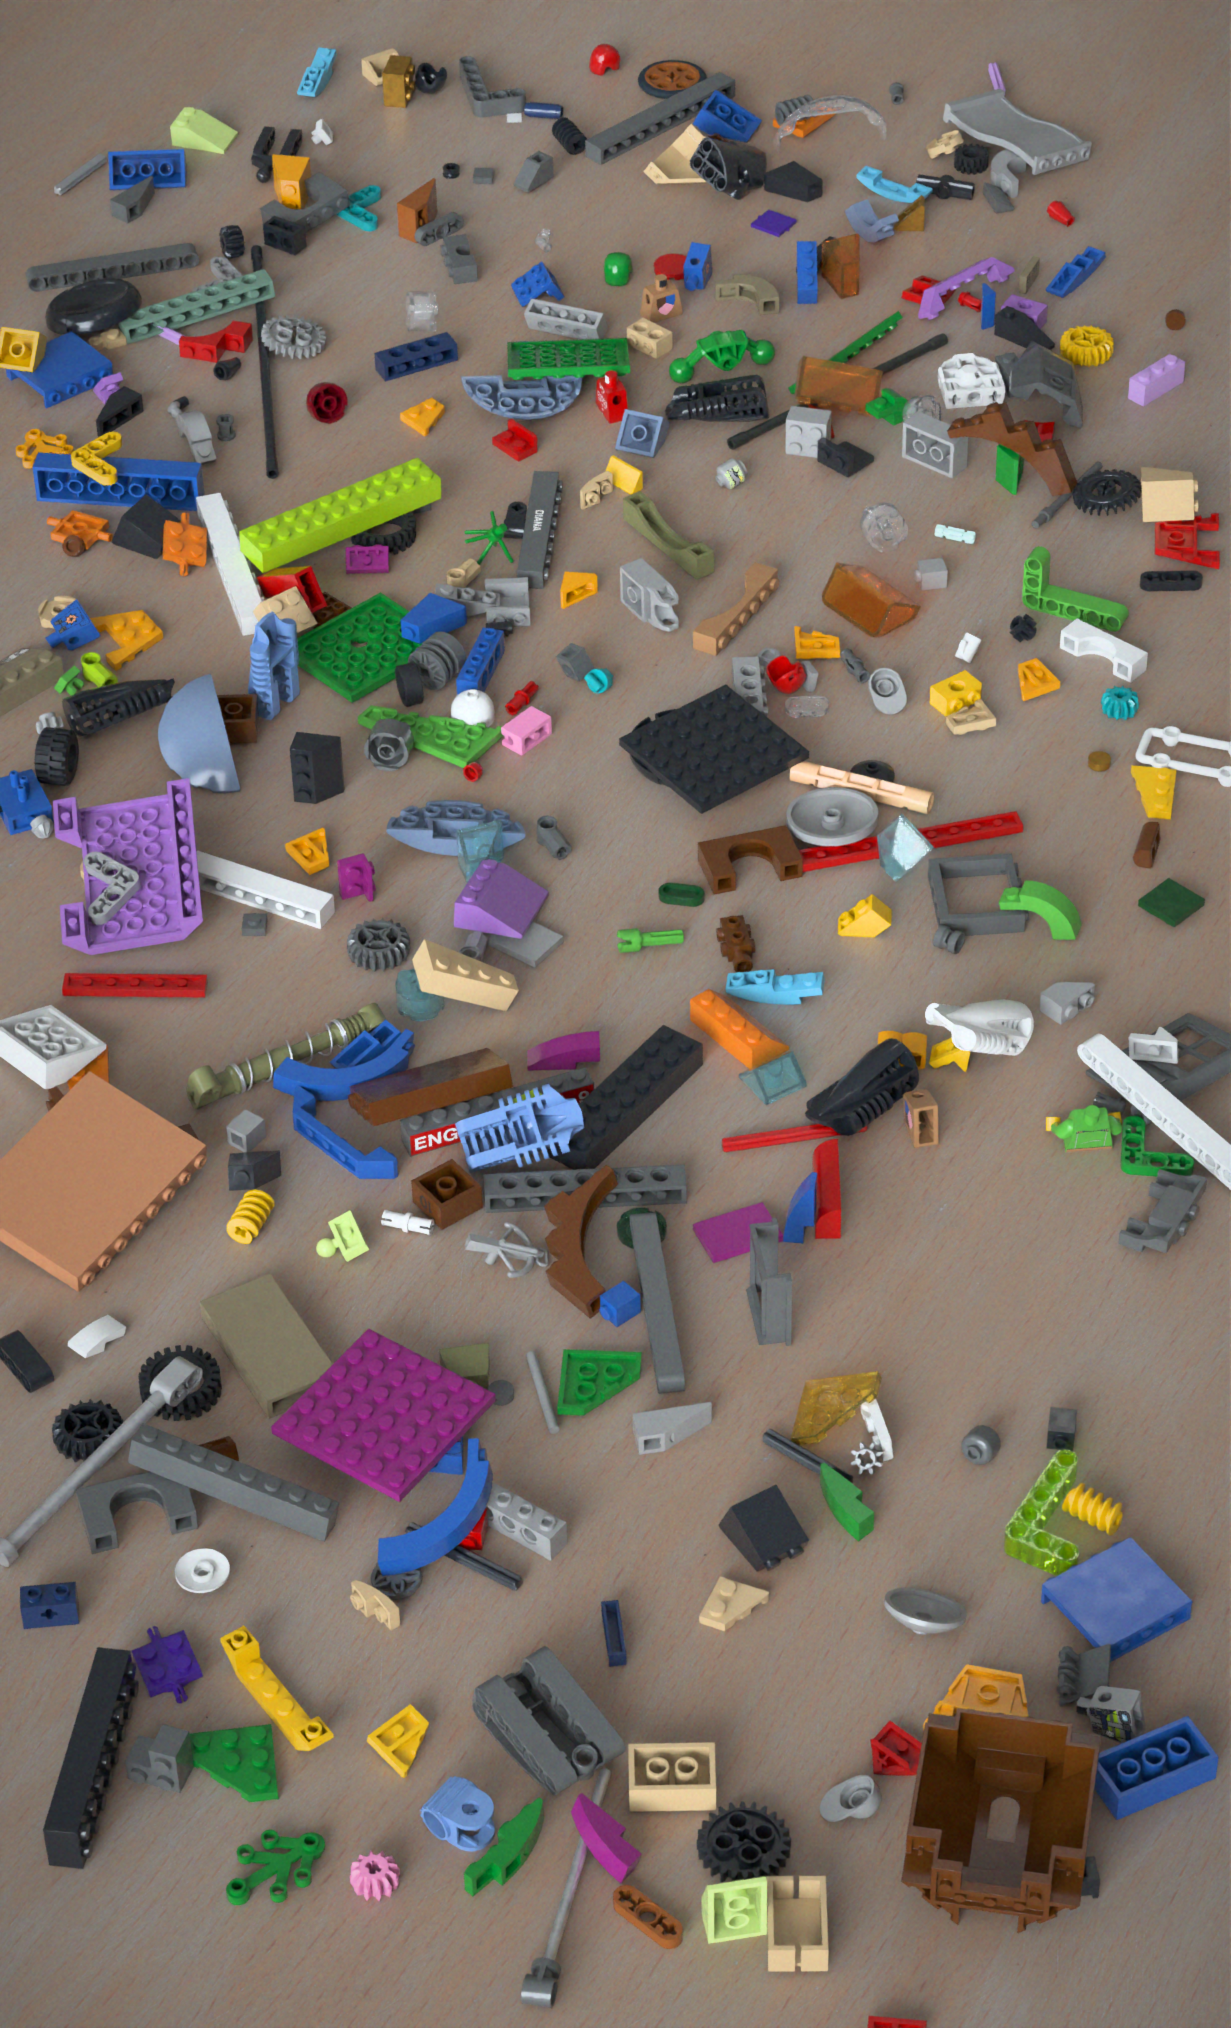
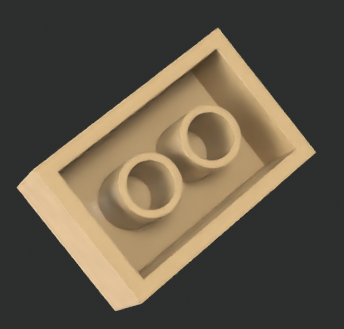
M715 1742L628 1744L630 1812L716 1810Z

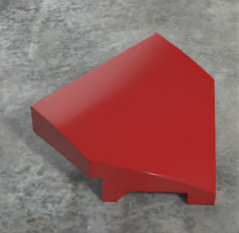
M889 1721L874 1739H870L873 1773L875 1775L915 1776L917 1775L922 1743Z

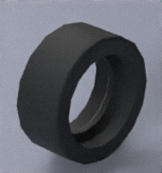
M407 663L396 666V684L404 706L408 707L423 703V686L416 665L414 663Z

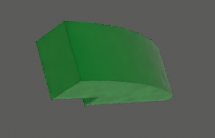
M825 1462L820 1465V1485L827 1505L842 1527L859 1542L874 1530V1512L862 1503L863 1492Z

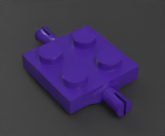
M153 1626L155 1635L150 1627L147 1630V1634L151 1642L131 1650L150 1698L161 1693L173 1691L177 1703H182L180 1694L183 1701L186 1702L188 1696L183 1687L189 1682L203 1677L186 1634L182 1630L162 1638L158 1627Z

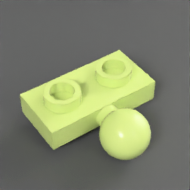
M351 1210L328 1222L335 1238H323L316 1246L317 1253L321 1257L333 1256L339 1247L347 1262L369 1250Z

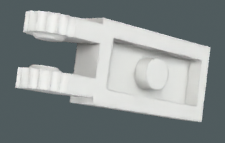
M871 1391L862 1392L859 1396L863 1420H865L868 1432L874 1433V1436H872V1443H876L874 1449L877 1452H884L881 1455L883 1461L891 1460L893 1458L892 1442L876 1397Z

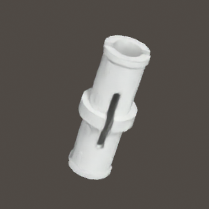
M384 1210L382 1218H385V1220H381L383 1226L400 1228L403 1232L409 1233V1231L431 1235L434 1227H431V1225H434V1219L413 1216V1213L407 1212L402 1214Z

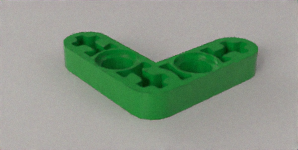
M1129 1116L1124 1119L1120 1164L1121 1170L1124 1173L1157 1177L1158 1171L1161 1169L1182 1176H1191L1193 1174L1194 1160L1191 1156L1180 1153L1144 1151L1145 1121L1138 1116ZM1131 1127L1136 1128V1133H1131ZM1128 1143H1136V1144H1138L1139 1146L1133 1148V1147L1127 1146V1144H1128ZM1130 1157H1135L1134 1163H1130ZM1160 1162L1163 1164V1166L1156 1167L1153 1166L1151 1163Z

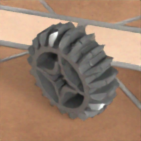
M373 918L371 922L364 920L363 925L356 924V928L351 929L347 939V953L351 962L356 963L357 967L363 966L365 971L373 969L375 972L377 969H381L384 972L385 968L393 970L394 965L401 966V962L407 959L410 951V937L406 928L401 927L400 923H393L392 919L384 921L382 918L376 921Z

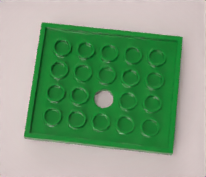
M627 338L507 342L508 377H512L514 380H522L524 377L543 379L545 376L564 378L565 375H573L575 378H582L585 375L604 377L605 373L610 370L616 371L617 376H625L626 373H630Z
M380 592L297 638L299 651L298 666L353 703L395 679L396 666L407 664L410 654L423 643L419 644L402 637L401 619L409 611ZM354 641L359 644L368 643L364 647H354L351 645Z

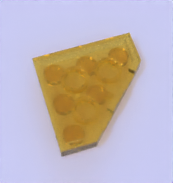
M874 1371L805 1381L790 1439L798 1445L822 1441L827 1437L825 1432L836 1424L838 1426L844 1424L856 1414L855 1409L865 1401L869 1404L877 1398L882 1380L879 1372Z

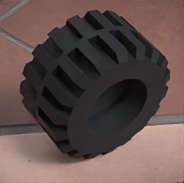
M45 727L41 731L37 740L34 759L35 773L40 783L69 786L76 774L79 758L78 739L74 730Z

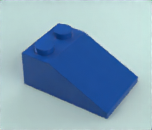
M715 89L700 110L693 125L708 135L717 133L723 138L747 143L762 120Z

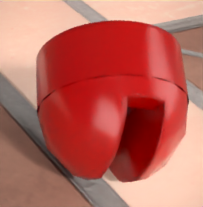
M472 762L464 767L463 774L467 780L475 782L482 776L483 768L479 763Z

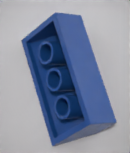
M184 149L108 152L110 190H127L150 176L153 177L154 189L186 187L187 172Z

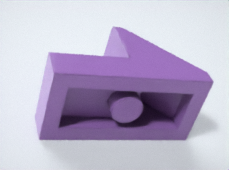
M121 373L102 378L93 388L94 393L104 404L112 393L120 389L119 384L123 381Z

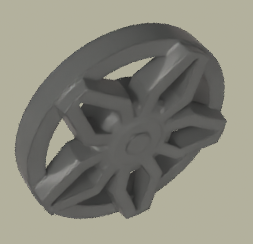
M377 1562L371 1574L372 1587L381 1591L391 1600L404 1599L412 1595L420 1587L423 1578L422 1570L420 1567L405 1573L382 1576ZM414 1582L408 1589L405 1590L407 1583ZM390 1587L394 1593L385 1592L382 1589Z

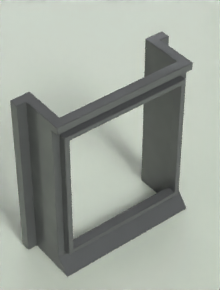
M776 1217L772 1218V1222L749 1224L751 1232L750 1287L746 1289L759 1345L785 1342L786 1346H791L792 1277L791 1273L778 1274L779 1224ZM757 1292H762V1294H761V1306H760V1302H759V1298H758Z

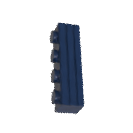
M601 1601L609 1667L626 1665V1648L619 1601Z

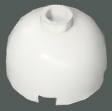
M470 689L463 691L455 697L451 704V718L463 720L468 725L476 726L477 723H484L488 728L495 720L493 701L486 693L480 690Z

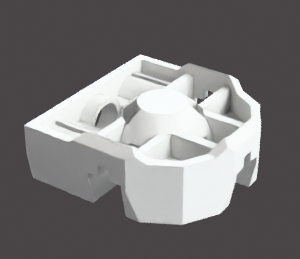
M974 353L957 354L943 362L938 369L939 388H941L946 409L987 406L994 402H998V404L1003 403L1005 385L996 362H992L988 358L976 356ZM962 361H966V364H969L961 367Z

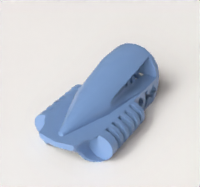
M273 611L265 615L255 625L254 638L250 646L251 666L248 694H257L259 717L266 720H272L280 712L279 699L285 702H292L300 694L296 622L289 618L280 620Z
M550 1084L542 1085L543 1095H540L536 1087L533 1088L535 1095L533 1098H531L529 1090L524 1091L526 1097L524 1101L520 1093L516 1094L517 1103H514L512 1096H507L508 1106L505 1105L503 1098L498 1099L500 1108L455 1123L466 1155L469 1172L474 1173L515 1159L518 1166L522 1167L523 1161L521 1157H525L529 1165L532 1164L531 1154H534L536 1162L541 1161L540 1151L543 1152L545 1159L550 1158L547 1150L550 1148L553 1156H557L556 1146H560L562 1154L570 1152L569 1141L574 1134L584 1129L583 1114L576 1099H565Z

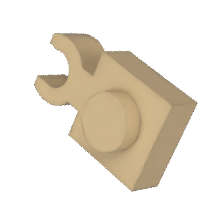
M119 328L103 332L101 337L93 336L89 338V345L93 346L97 351L102 350L104 347H107L109 350L127 345L126 337Z

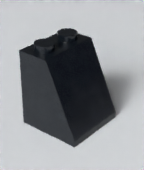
M146 494L122 515L112 543L157 559L163 554L165 521L181 523V520Z
M777 1484L731 1506L719 1523L723 1533L757 1572L764 1568L767 1571L776 1568L782 1563L780 1560L788 1556L790 1560L804 1553L803 1548L809 1541Z

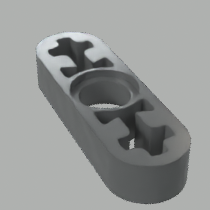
M455 212L444 215L418 228L414 236L415 241L423 246H428L443 237L459 231L463 226L464 219ZM442 225L441 230L437 233L438 227Z

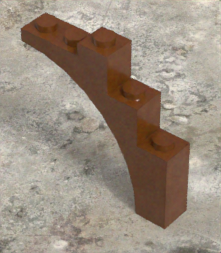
M994 402L986 407L983 414H976L968 419H955L947 430L949 438H982L1010 448L1025 458L1037 470L1046 482L1052 496L1071 493L1078 483L1062 440L1047 439L1042 442L1034 421L1026 422L1023 420L1014 423L1007 402L1000 404Z
M608 1165L595 1172L582 1186L577 1187L570 1196L561 1191L544 1206L549 1221L557 1227L545 1238L550 1254L558 1259L546 1270L550 1285L590 1319L600 1311V1295L606 1291L592 1276L586 1265L585 1240L595 1211L604 1198L618 1185L614 1171Z

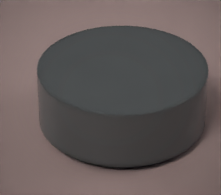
M497 1380L489 1385L488 1390L495 1393L496 1396L494 1405L503 1406L513 1401L514 1387L510 1382Z

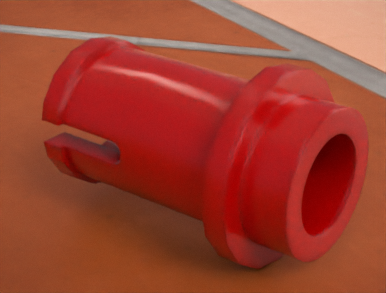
M968 291L962 292L959 295L958 302L962 307L967 306L976 312L981 311L980 299L972 296Z

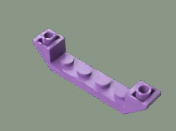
M993 257L981 260L925 289L918 317L919 319L927 317L928 320L939 316L938 312L945 309L941 296L947 294L946 290L950 288L951 291L960 287V282L962 281L967 283L974 280L975 274L980 276L986 273L989 282L997 280L1000 283L1009 279L1008 275L1015 272L1013 267Z

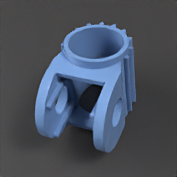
M450 1776L420 1809V1816L431 1833L440 1840H447L461 1850H481L487 1847L494 1838L495 1826L492 1820L494 1814L493 1801L488 1794L465 1778L456 1776L452 1778ZM480 1829V1832L474 1836H468L463 1832V1830L476 1831Z

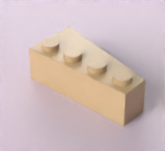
M426 939L423 940L412 959L422 992L507 1011L519 991L513 974Z

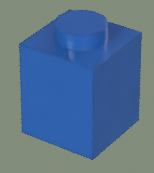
M625 1281L617 1284L600 1295V1313L602 1317L607 1321L609 1320L616 1327L622 1325L641 1313L640 1294Z

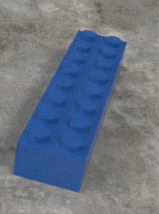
M38 452L32 467L37 501L132 507L147 494L165 509L197 511L196 497L205 496L202 463L104 457L102 460L117 470L118 480L112 485H102L73 467L71 454Z

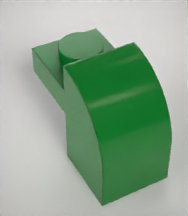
M890 388L882 389L881 397L865 404V411L878 420L881 418L885 419L893 426L910 417L908 400Z

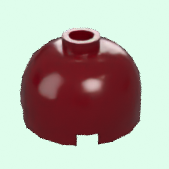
M321 382L313 386L306 398V406L310 415L319 422L326 424L337 422L342 418L345 413L343 412L345 405H348L347 394L343 388L329 382Z

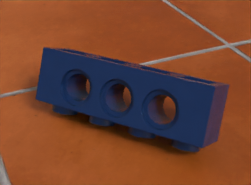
M448 332L375 352V370L386 382L458 361L457 343Z

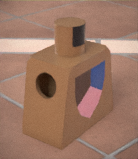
M663 274L656 275L655 283L646 286L643 291L640 315L653 323L683 314L679 291L670 280H667V276Z
M923 1089L904 1093V1123L914 1148L939 1144L938 1104L930 1092ZM922 1123L925 1125V1127L921 1129L919 1124Z

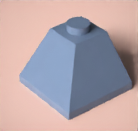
M625 409L615 449L654 458L665 442L670 422L664 417Z

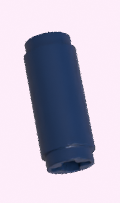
M529 102L525 104L524 113L525 116L560 119L563 117V106L559 104Z

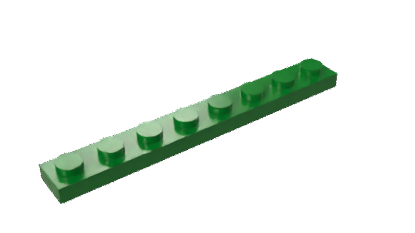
M897 311L788 387L791 394L793 395L798 391L802 394L811 388V382L816 384L824 378L822 374L829 375L836 370L835 365L840 367L849 361L847 358L849 355L853 358L861 352V347L865 349L873 344V338L878 340L886 334L884 332L886 329L889 332L897 327L898 324L896 322L903 318L900 312Z

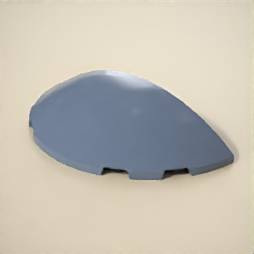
M502 375L461 376L465 391L479 406L503 417L522 420L545 418L565 410L574 402L582 386V378H575L573 375H565L564 378L545 376V378L535 381H502Z
M211 674L204 675L187 683L173 695L164 708L165 710L158 729L160 750L170 770H174L182 779L190 778L192 787L198 788L200 786L210 789L213 793L240 792Z
M461 800L429 801L426 803V807L419 809L412 805L402 809L399 817L392 816L387 824V833L395 839L411 847L440 855L470 856L500 850L525 838V830L519 821L512 822L507 812L498 808L489 811L484 809L481 803Z

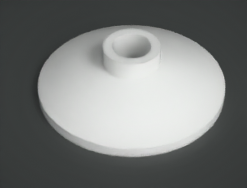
M212 1549L190 1551L179 1559L175 1567V1578L178 1584L185 1590L194 1593H206L218 1589L226 1582L230 1574L227 1558L222 1553Z

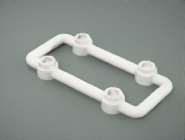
M1168 726L1164 729L1152 727L1145 730L1136 752V759L1140 763L1152 765L1155 768L1176 769L1218 778L1221 785L1231 786V766H1223L1217 769L1170 760V757L1164 753H1157L1153 756L1145 755L1152 736L1162 738L1167 746H1175L1180 741L1227 750L1230 756L1231 741L1181 733L1180 729L1174 726Z

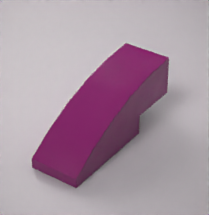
M599 1031L569 1034L551 1039L527 1050V1071L576 1069V1062H600Z
M580 1793L571 1810L575 1825L593 1856L621 1884L635 1870L642 1853L622 1838L626 1830L625 1827L583 1793Z

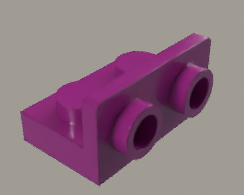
M377 544L370 547H362L360 545L346 547V574L389 573L388 546Z
M364 853L337 860L339 895L342 900L365 894L369 902L373 901V892L376 891L375 883L372 879V875L375 874L373 863L371 861L368 862Z

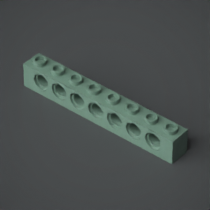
M262 269L138 309L129 318L118 323L119 329L126 337L127 344H131L163 333L164 330L161 328L164 327L174 330L275 297L273 281L266 270Z

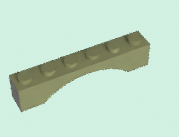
M641 491L623 498V519L697 580L714 573V551L702 541L697 543L689 542L678 536L663 520L653 501Z

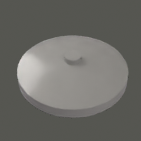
M840 787L816 789L798 796L790 803L786 812L787 827L795 837L810 844L820 846L847 845L864 839L875 830L878 824V807L869 796L853 789Z

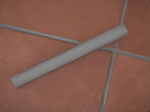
M530 1351L526 1354L548 1430L551 1434H556L559 1432V1426L537 1354L534 1351Z

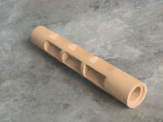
M803 761L791 767L790 781L810 786L813 784L814 787L818 788L840 787L853 789L866 794L875 802L904 809L907 807L908 810L924 814L930 813L934 803L933 792Z

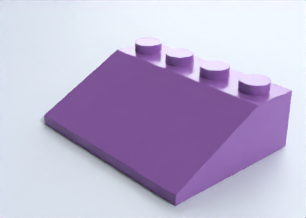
M492 859L482 860L455 901L454 927L522 939L549 896V891L505 863H499Z

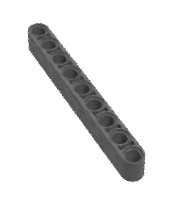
M183 243L33 266L27 269L25 276L29 288L34 292L76 286L98 279H123L193 268L198 265L199 256L193 244Z
M656 1213L630 1214L631 1236L658 1394L685 1391L684 1371Z

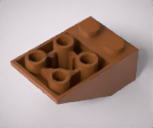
M435 178L397 203L399 237L418 243L414 238L417 229L435 220L437 214Z

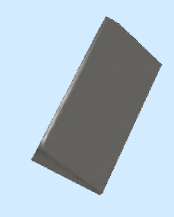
M986 182L983 183V194L995 213L1014 210L1013 205L1001 188Z

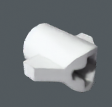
M965 633L955 657L971 663L981 639Z

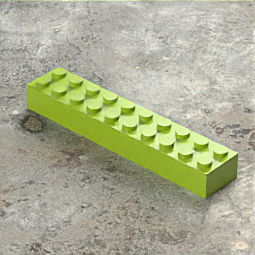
M418 457L411 459L403 464L240 530V551L262 573H265L441 499V478Z

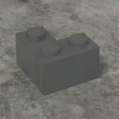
M162 1724L155 1739L139 1735L125 1760L128 1779L136 1783L156 1786L164 1791L181 1793L194 1768L189 1731Z

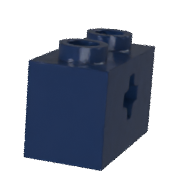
M76 1582L21 1586L20 1610L23 1628L32 1629L79 1624V1600Z

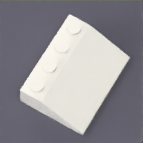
M52 1005L0 1020V1056L44 1089L54 1088L56 1085L66 1083L106 1049L107 1044Z

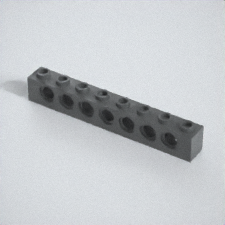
M685 1164L612 1168L618 1185L604 1198L598 1208L686 1204ZM602 1168L484 1174L486 1213L545 1210L544 1206L551 1198L556 1197L561 1191L570 1196L577 1187L582 1186L595 1172Z

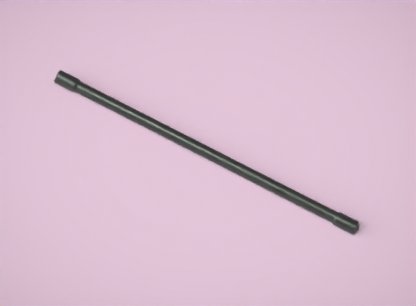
M941 333L927 342L797 405V407L808 408V405L818 407L913 359L948 344V338L944 333ZM789 410L745 432H740L728 438L727 444L729 448L734 450L748 443V441L786 423Z

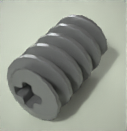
M810 95L778 102L775 106V117L779 126H783L784 122L788 125L791 121L796 123L797 119L803 121L804 117L809 119L811 115L812 117L817 115L815 101Z

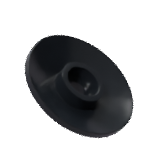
M877 760L859 762L850 770L852 773L884 781L894 782L895 779L893 768Z

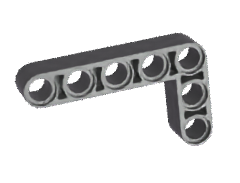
M464 56L459 59L460 79L473 114L476 117L484 118L524 112L526 104V91L524 89L514 88L488 92L475 58Z

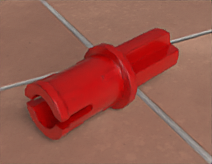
M530 681L522 690H517L514 697L505 705L506 711L510 715H516L524 705L530 703V698L539 690V686L534 681Z

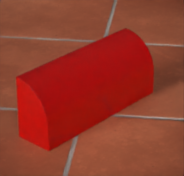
M831 1139L818 1145L812 1157V1172L817 1173L815 1239H841L838 1139Z

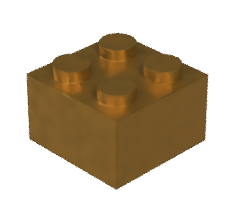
M390 55L382 73L384 106L406 108L408 102L411 101L412 92L416 90L415 80H413L415 64H412V57Z

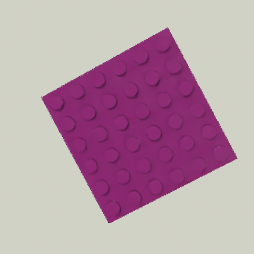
M368 1328L271 1426L273 1435L401 1502L496 1401L495 1393Z

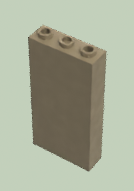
M270 1273L200 1301L202 1320L269 1419L285 1413L333 1365Z

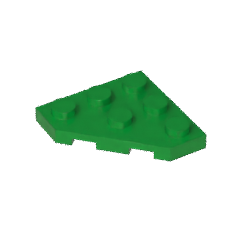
M563 1349L557 1414L584 1416L639 1380L642 1352Z
M271 1724L189 1734L195 1768L198 1769L200 1767L210 1773L212 1779L226 1788L231 1787L235 1789L248 1802L279 1799Z

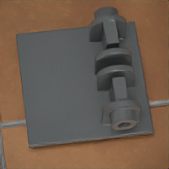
M1110 1644L1080 1654H1076L1070 1646L1062 1648L1059 1652L1061 1664L1058 1665L1059 1685L1057 1686V1692L1060 1695V1706L1076 1702L1080 1697L1087 1698L1093 1696L1100 1686L1109 1687Z

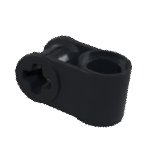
M523 502L509 504L506 519H504L507 531L504 532L503 538L523 539L527 506Z

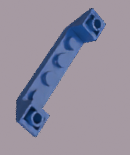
M300 1086L295 1087L292 1111L295 1131L359 1179H395L398 1177V1161L393 1153L387 1152L381 1146L366 1156L362 1151L356 1150L346 1139L339 1137L330 1127L323 1125L314 1117L316 1116V1099L314 1095Z

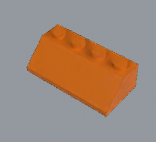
M707 989L690 999V1021L751 1071L789 1050V1046L728 996Z

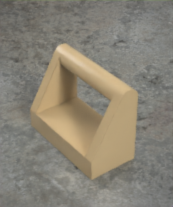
M391 48L362 58V74L375 86L383 84L382 76L378 77L376 74L384 71L390 55L399 56L395 49Z

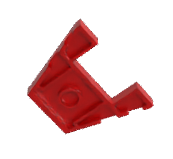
M1212 513L1211 517L1202 518L1201 515L1194 516V520L1183 522L1182 520L1155 522V555L1219 569L1220 551L1197 550V530L1219 531V513Z

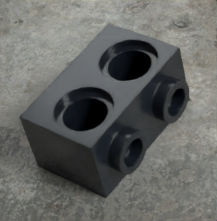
M273 216L263 224L265 245L291 255H297L307 247L305 226L277 216Z

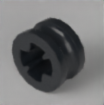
M456 163L443 165V177L447 179L457 178L460 175L459 165Z

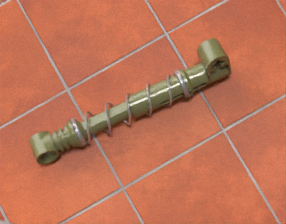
M371 1003L361 1008L357 1014L351 1017L332 1020L330 1027L325 1023L327 1030L312 1037H310L308 1032H305L307 1039L290 1046L286 1040V1045L271 1051L266 1049V1053L250 1060L246 1057L245 1062L238 1065L232 1063L226 1066L225 1070L215 1074L209 1065L202 1066L193 1071L188 1078L186 1087L188 1099L191 1105L198 1109L233 1093L241 1094L249 1091L252 1085L260 1081L269 1082L272 1076H274V1071L287 1057L308 1065L312 1061L313 1054L319 1053L323 1056H329L333 1046L336 1044L344 1049L364 1030L370 1034L386 1018L378 1004ZM331 1047L330 1052L327 1054L320 1052ZM311 1056L310 1061L305 1063L301 1061L302 1059Z

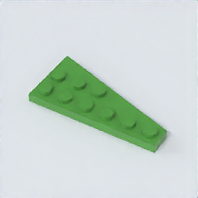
M370 705L358 716V724L372 729L380 719H394L406 722L411 727L414 737V748L462 768L478 760L504 736L501 733L502 726H497L496 729L487 728L484 723H477L476 726L468 725L459 719L434 715L425 718L419 717V713L410 712L407 715L398 713L396 709Z

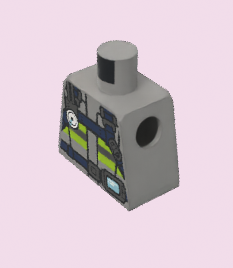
M1100 1686L1097 1688L1092 1699L1080 1697L1077 1702V1714L1089 1716L1092 1731L1099 1736L1122 1744L1141 1736L1146 1728L1141 1691Z

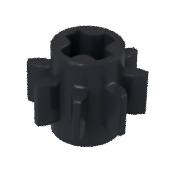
M1027 614L1024 617L1016 616L1010 623V634L1019 642L1023 639L1029 641L1036 634L1037 628L1035 625L1037 623Z

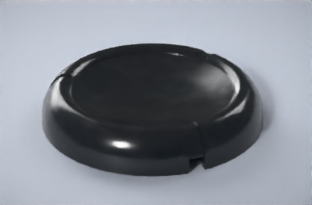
M108 278L85 282L63 291L50 302L45 314L46 325L50 331L58 334H67L70 329L75 334L95 332L129 318L140 308L142 298L138 289L133 284L122 279Z

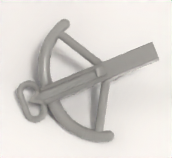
M510 1222L504 1223L508 1230L499 1240L470 1233L465 1242V1250L488 1253L485 1258V1262L488 1265H493L498 1255H500L510 1270L507 1274L509 1278L526 1275L533 1268L534 1263L541 1267L549 1265L548 1251L541 1247L534 1248L528 1235ZM514 1232L522 1239L525 1246L505 1240ZM545 1254V1263H541L539 1258ZM507 1257L524 1260L527 1263L524 1268L516 1271Z

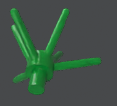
M494 511L490 512L493 526L491 529L465 531V534H484L466 539L464 541L466 544L486 538L490 541L478 559V565L481 564L492 545L496 547L498 542L509 562L513 563V559L502 540L504 532L507 531V526L503 523L497 526Z

